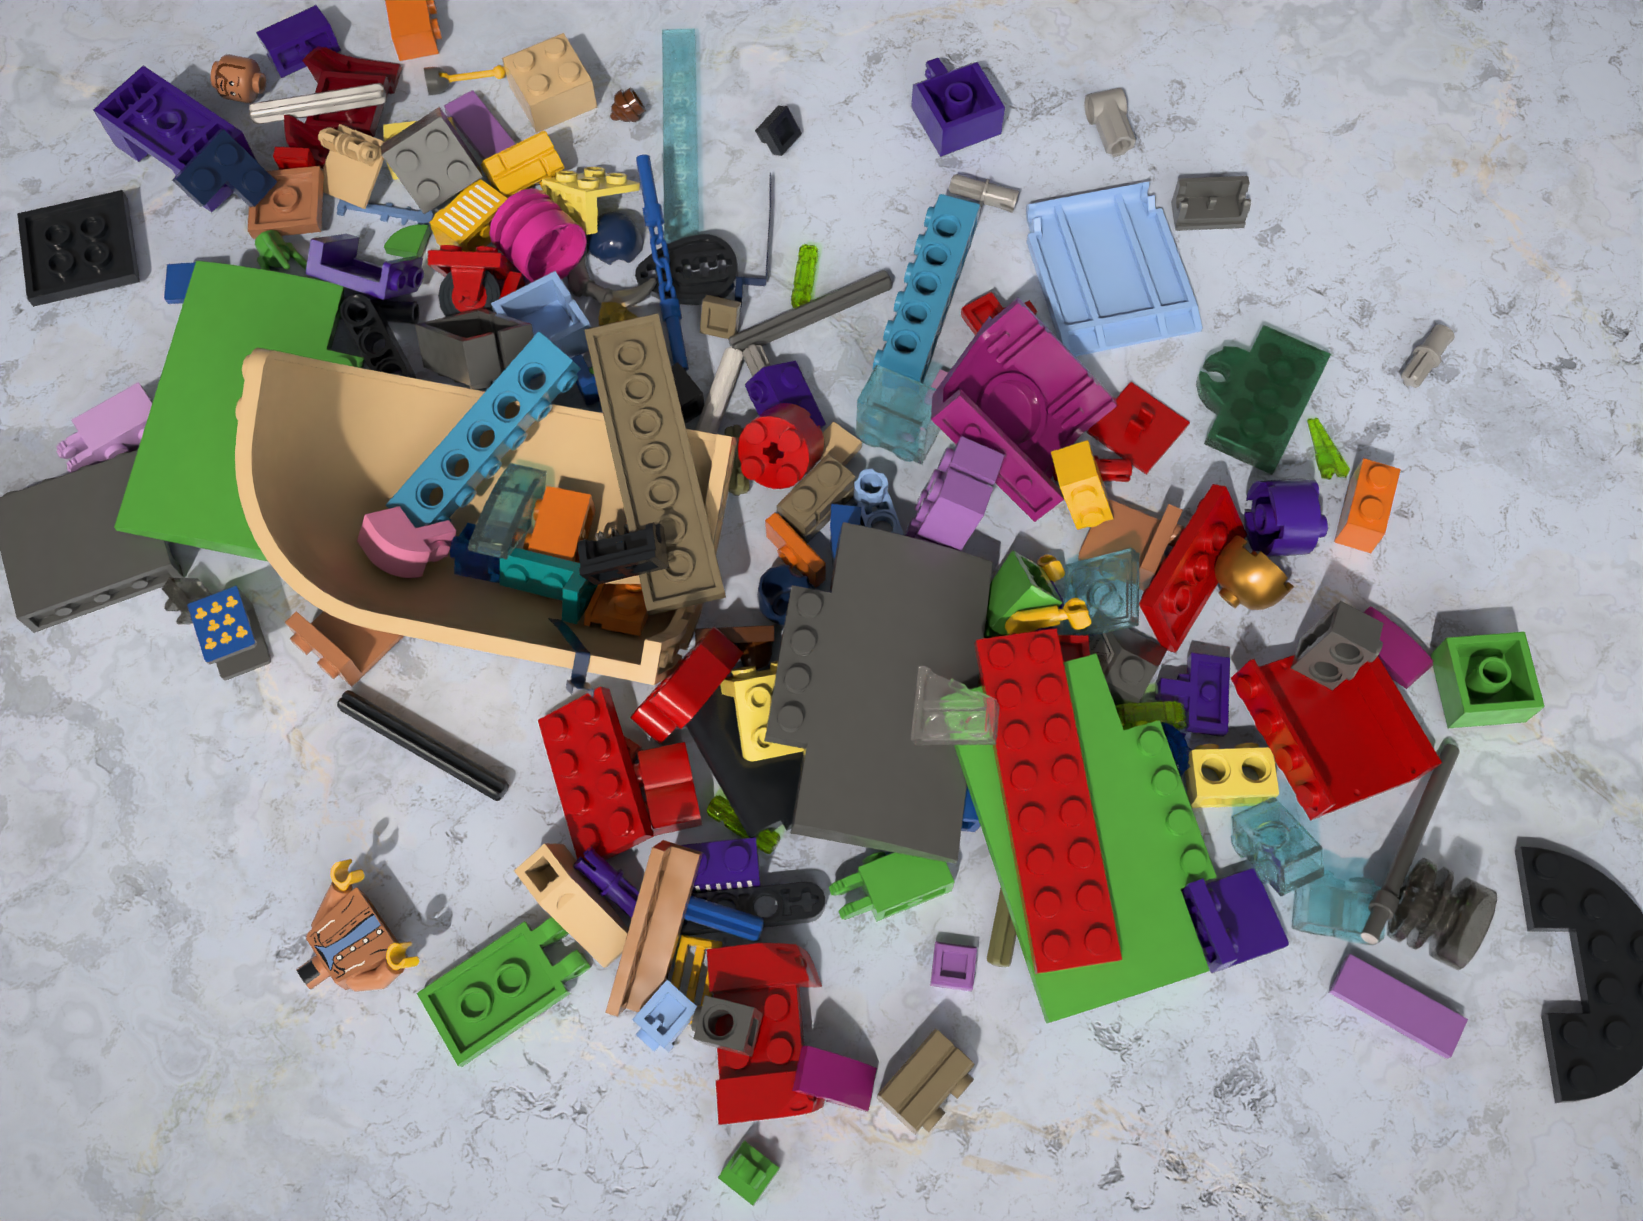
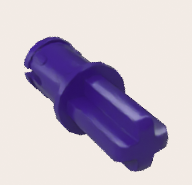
M592 846L584 852V857L594 867L581 856L574 863L573 867L578 869L600 889L599 895L601 897L604 895L609 897L632 918L639 891L623 877L624 871L622 869L615 870Z

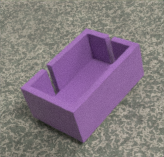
M963 436L960 437L953 450L947 447L938 468L934 469L926 490H922L914 508L917 514L915 519H911L904 536L961 551L985 514L993 487L987 484L994 485L1004 454Z

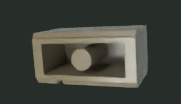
M826 455L777 504V513L808 543L830 521L831 504L846 505L854 496L856 476L832 456Z
M935 1028L877 1094V1099L915 1135L922 1127L929 1133L946 1113L940 1107L946 1098L952 1094L958 1099L973 1082L974 1078L968 1073L975 1064Z

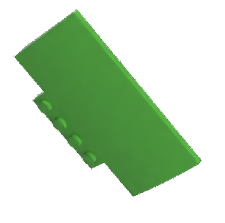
M196 261L114 526L116 531L269 562L255 541L246 521L236 480L235 446L238 426L236 405L243 394L245 381L242 375L243 361L247 355H251L254 349L264 348L363 368L364 358L331 351L341 315V305L345 300L343 286L270 270Z
M1097 654L1064 662L1118 935L1122 956L1121 961L1035 974L982 686L939 700L1046 1024L1210 971L1181 889L1185 888L1187 884L1200 879L1208 881L1217 878L1160 720L1126 730L1123 729Z

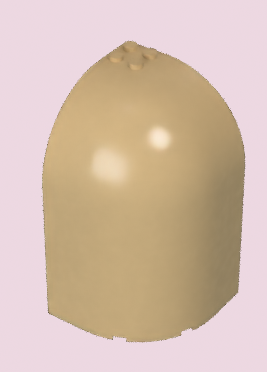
M256 348L252 351L251 355L245 357L242 365V375L245 379L243 394L236 405L238 426L235 446V469L239 498L255 541L266 559L288 585L314 606L354 625L524 660L573 668L575 651L548 619L562 620V601L501 586L500 552L506 545L523 549L525 537L528 532L533 533L536 523L533 518L535 503L538 498L543 499L546 486L591 494L596 511L588 541H597L595 534L596 532L599 533V531L603 532L606 538H610L612 527L617 529L619 535L624 534V525L627 524L603 413L552 404L553 407L549 414L539 422L535 420L526 430L527 437L517 449L513 451L510 449L500 460L502 465L497 473L489 479L484 478L475 488L477 493L474 499L464 508L459 507L451 515V524L457 532L448 557L436 562H427L422 577L404 578L391 575L374 565L357 542L365 514L389 509L386 506L389 500L485 391L332 363L264 348ZM518 401L507 405L505 409L506 419L517 416L520 411V403ZM686 429L715 553H717L738 438ZM487 430L481 435L480 445L482 448H486L493 443L495 437L493 430ZM463 458L456 463L455 474L457 477L463 476L468 471L469 462L467 458ZM441 487L433 489L430 493L429 499L432 506L439 504L443 499ZM704 603L649 615L641 636L602 629V624L592 622L590 626L584 625L585 612L577 624L563 622L572 629L590 652L587 672L655 685L671 676L681 664L682 655L677 653L679 649L688 650Z

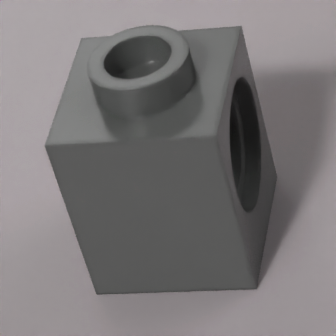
M705 995L703 1005H698L693 1014L691 1024L692 1031H695L693 1039L704 1045L752 1057L763 1013L754 1007ZM731 1014L734 1022L732 1030L727 1035L718 1036L716 1032L717 1021L722 1016Z

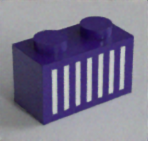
M756 838L681 845L703 852L692 893L761 886Z

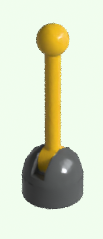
M501 65L495 66L492 70L448 75L440 67L423 68L429 96L445 92L450 82L493 76L497 79H502L506 76L505 68Z

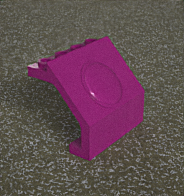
M1018 297L993 319L990 316L987 318L933 393L931 420L955 444L963 436L1004 454L995 484L1036 522L1064 500L1061 489L1051 480L1054 464L1051 451L1073 445L1086 430L1117 407V402Z

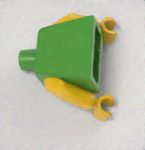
M1013 550L990 583L984 638L1011 635L1012 633L1033 632L1039 628L1060 625V621L1068 619L1072 628L1084 629L1091 624V618L1085 602L1079 598L1068 600L1064 608L1058 609L1062 601L1050 581L1055 582L1065 576V571L1060 561L1056 560L1054 556L1046 554L1040 557L1036 564Z

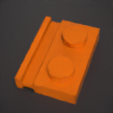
M599 584L585 611L584 625L590 626L592 622L602 624V629L641 636L648 619L641 584Z

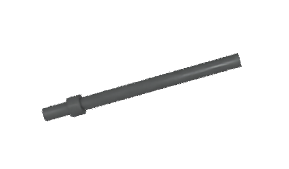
M1444 745L1439 756L1442 764L1433 770L1381 890L1374 892L1369 903L1370 915L1361 933V938L1368 943L1376 944L1386 921L1394 917L1398 908L1399 899L1397 896L1460 753V750L1454 745Z

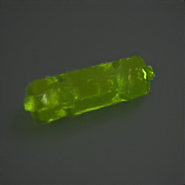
M803 244L799 247V260L796 265L794 289H792L791 305L793 308L811 301L816 271L815 266L818 259V248L815 245Z
M716 795L707 807L708 816L717 822L724 821L726 828L743 839L749 838L728 800L721 795ZM768 829L761 832L756 839L758 849L766 854H771L780 842L779 833L776 831L770 833Z

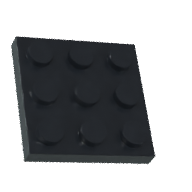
M123 190L17 213L26 296L33 307L140 282L128 198Z

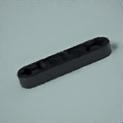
M796 882L691 894V896L716 904L722 900H729L734 903L736 910L758 917L761 916L757 915L754 911L756 900L762 896H770L776 900L778 907L772 916L761 917L764 920V927L810 923L820 918L825 910L824 892L813 882ZM807 892L810 893L811 899H818L819 903L812 904V911L804 912L802 905L789 906L791 915H784V901L781 894L789 893V902H797L802 899V893ZM687 920V924L682 925L680 935L688 936L723 931Z

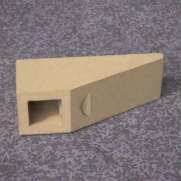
M544 843L517 867L514 872L538 904L603 968L608 967L622 954L629 930L605 897L599 895V889L578 869L573 867L576 859L564 844Z

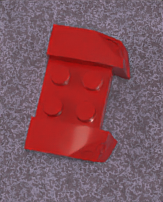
M753 943L707 949L709 992L713 994V997L754 1007L763 1013L752 1057L717 1048L719 1079L715 1081L718 1124L724 1125L797 1116L821 1109L824 1106L825 1099L793 1091L801 1047L805 1046L799 987H822L810 954L797 944ZM731 1014L724 1015L717 1021L716 1032L718 1036L727 1035L732 1030L734 1022Z

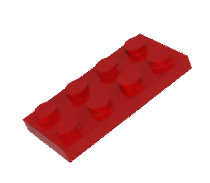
M1212 484L1205 497L1198 503L1196 512L1188 525L1180 532L1178 541L1170 554L1162 561L1160 570L1154 580L1144 590L1139 602V606L1161 646L1168 649L1167 651L1173 653L1178 651L1219 583L1215 578L1214 569L1218 555L1234 536L1238 535L1244 539L1247 536L1226 486Z
M601 686L594 689L593 697L587 693L538 719L576 857L578 859L581 856L592 867L594 865L584 857V852L591 846L603 859L607 860L654 837L610 689Z

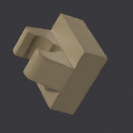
M706 295L702 301L700 333L729 339L730 336L738 333L741 302Z

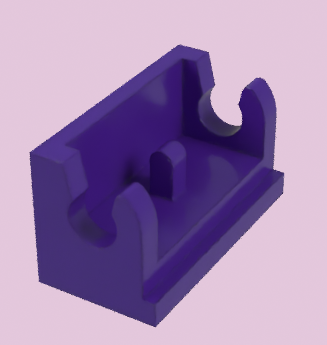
M317 5L256 32L260 42L267 51L269 60L281 78L307 67L302 60L316 47H327L335 52L341 51L330 23Z

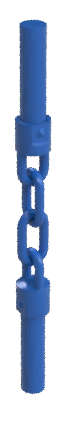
M639 155L636 157V163L645 206L642 210L645 226L649 228L653 261L656 264L662 320L666 322L673 364L678 362L685 371H688L689 367L680 324L682 319L681 309L675 287L672 285L669 252L666 240L664 239L662 206L658 203L650 156ZM655 227L658 229V234H655ZM661 243L664 257L658 259L656 245ZM661 268H665L667 281L663 280ZM670 290L671 299H666L664 292Z

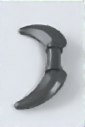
M587 244L578 265L567 276L568 285L575 296H590L598 300L602 309L606 312L621 311L636 305L649 295L657 283L655 278H651L642 285L632 289L613 291L609 288L601 287L594 280L590 279L587 272L586 258L589 251Z

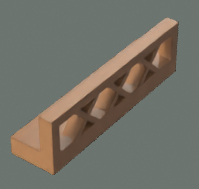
M665 840L652 847L605 1013L618 1017L625 1009L639 1012L667 980L703 852Z

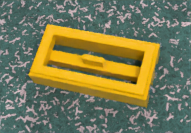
M681 934L671 983L680 991L689 946H695L696 951L686 997L694 1003L705 948L723 947V943L721 941ZM708 971L705 980L701 1006L703 1005L705 995L710 997L713 996V994L709 992Z

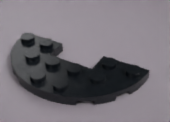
M1521 846L1515 850L1527 931L1569 932L1583 1013H1547L1541 1016L1555 1103H1570L1594 1098L1625 1084L1643 1068V913L1615 882L1590 865L1556 851Z

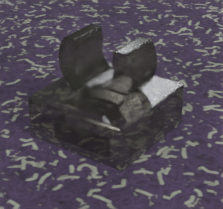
M169 577L162 588L169 597L164 609L166 611H181V615L176 620L178 625H190L193 623L187 604L212 595L198 578Z

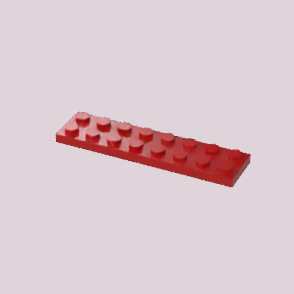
M1057 628L977 639L974 646L1035 974L1121 961L1122 956Z

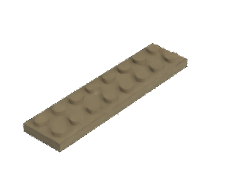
M659 314L585 329L629 533L643 530L646 524L653 522L655 525L661 524L664 527L669 568L639 575L648 616L726 598Z

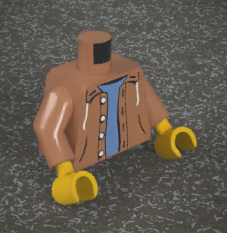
M351 859L336 862L332 866L330 873L332 883L311 923L312 929L306 935V940L316 953V956L296 970L310 990L330 976L338 986L345 990L352 989L355 992L385 989L405 968L415 967L419 963L417 956L408 957L406 954V950L412 945V942H398L368 896L358 887L352 890L351 884L361 882L365 874L362 869L352 871L349 874L348 867L352 863Z

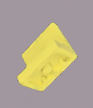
M585 167L584 173L577 174L574 171L556 172V177L542 179V190L585 231V235L598 233L597 197L639 191L640 183L628 180L627 175L623 173L607 174L605 173V168Z

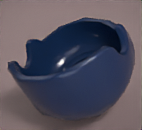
M607 212L597 218L598 233L586 235V244L591 255L608 265H611L615 260H623L626 263H630L642 250L643 237L636 224L629 216L619 212Z
M789 565L769 568L760 577L757 592V601L762 614L770 621L784 626L791 586L813 589L811 583H809L808 576L794 574Z

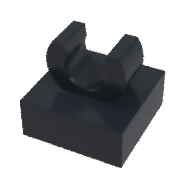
M778 105L755 130L760 141L768 145L772 155L782 156L802 134L788 106Z

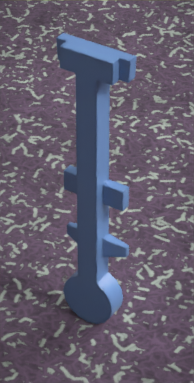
M340 199L337 206V215L344 216L348 209L381 215L380 221L388 222L389 217L401 218V225L404 226L408 220L430 226L429 222L434 218L431 210L424 214L421 209L419 211H411V207L406 209L394 208L393 203L386 202L385 206L368 203L366 209H363Z

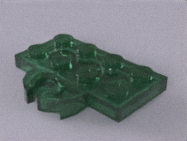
M1263 325L1250 352L1239 347L1223 346L1221 351L1209 356L1205 360L1202 368L1207 372L1222 374L1226 381L1216 382L1206 372L1202 371L1199 372L1196 381L1199 398L1206 408L1218 415L1204 444L1273 475L1331 354Z

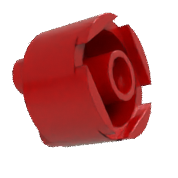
M780 403L766 409L747 424L741 432L738 441V456L743 475L747 479L754 480L760 485L772 489L790 488L799 482L820 460L824 450L823 432L820 426H816L810 418L811 414L798 405Z

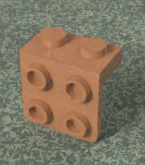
M1108 499L1114 519L1091 527L1079 552L1078 561L1084 566L1144 591L1149 587L1153 576L1157 575L1162 561L1167 557L1163 555L1167 545L1174 547L1178 541L1179 534L1184 526L1177 522L1183 510L1168 504L1162 520H1159Z
M297 611L285 621L286 625L294 633L290 638L291 642L305 655L312 651L320 658L317 664L332 679L339 675L351 687L404 637L403 635L354 625L336 618L325 611L312 623H309Z

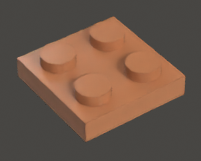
M320 166L267 171L277 183L255 207H249L248 232L251 237L255 239L267 230L278 231L281 236L321 232L324 173Z

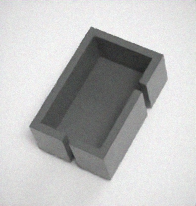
M483 308L415 324L423 367L437 372L439 376L454 379V382L469 385L471 389L490 387L493 384L492 381L502 374L534 337L532 324L502 314H496V312Z

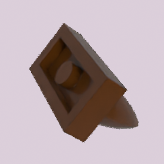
M774 625L717 628L730 641L738 643V648L744 652L740 657L744 667L755 666L757 670L769 665L772 657L773 641H775ZM711 628L695 629V645Z

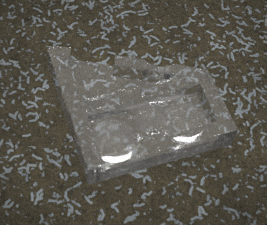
M918 666L911 740L915 746L996 745L1000 706L997 700L980 691H971L967 689L965 684L952 678L947 680L933 673L926 666Z

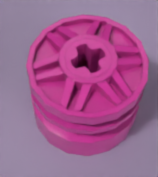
M535 188L521 190L509 197L495 213L489 232L492 244L531 283L556 271L560 279L565 278L578 265L584 254L587 242L585 231L543 190Z

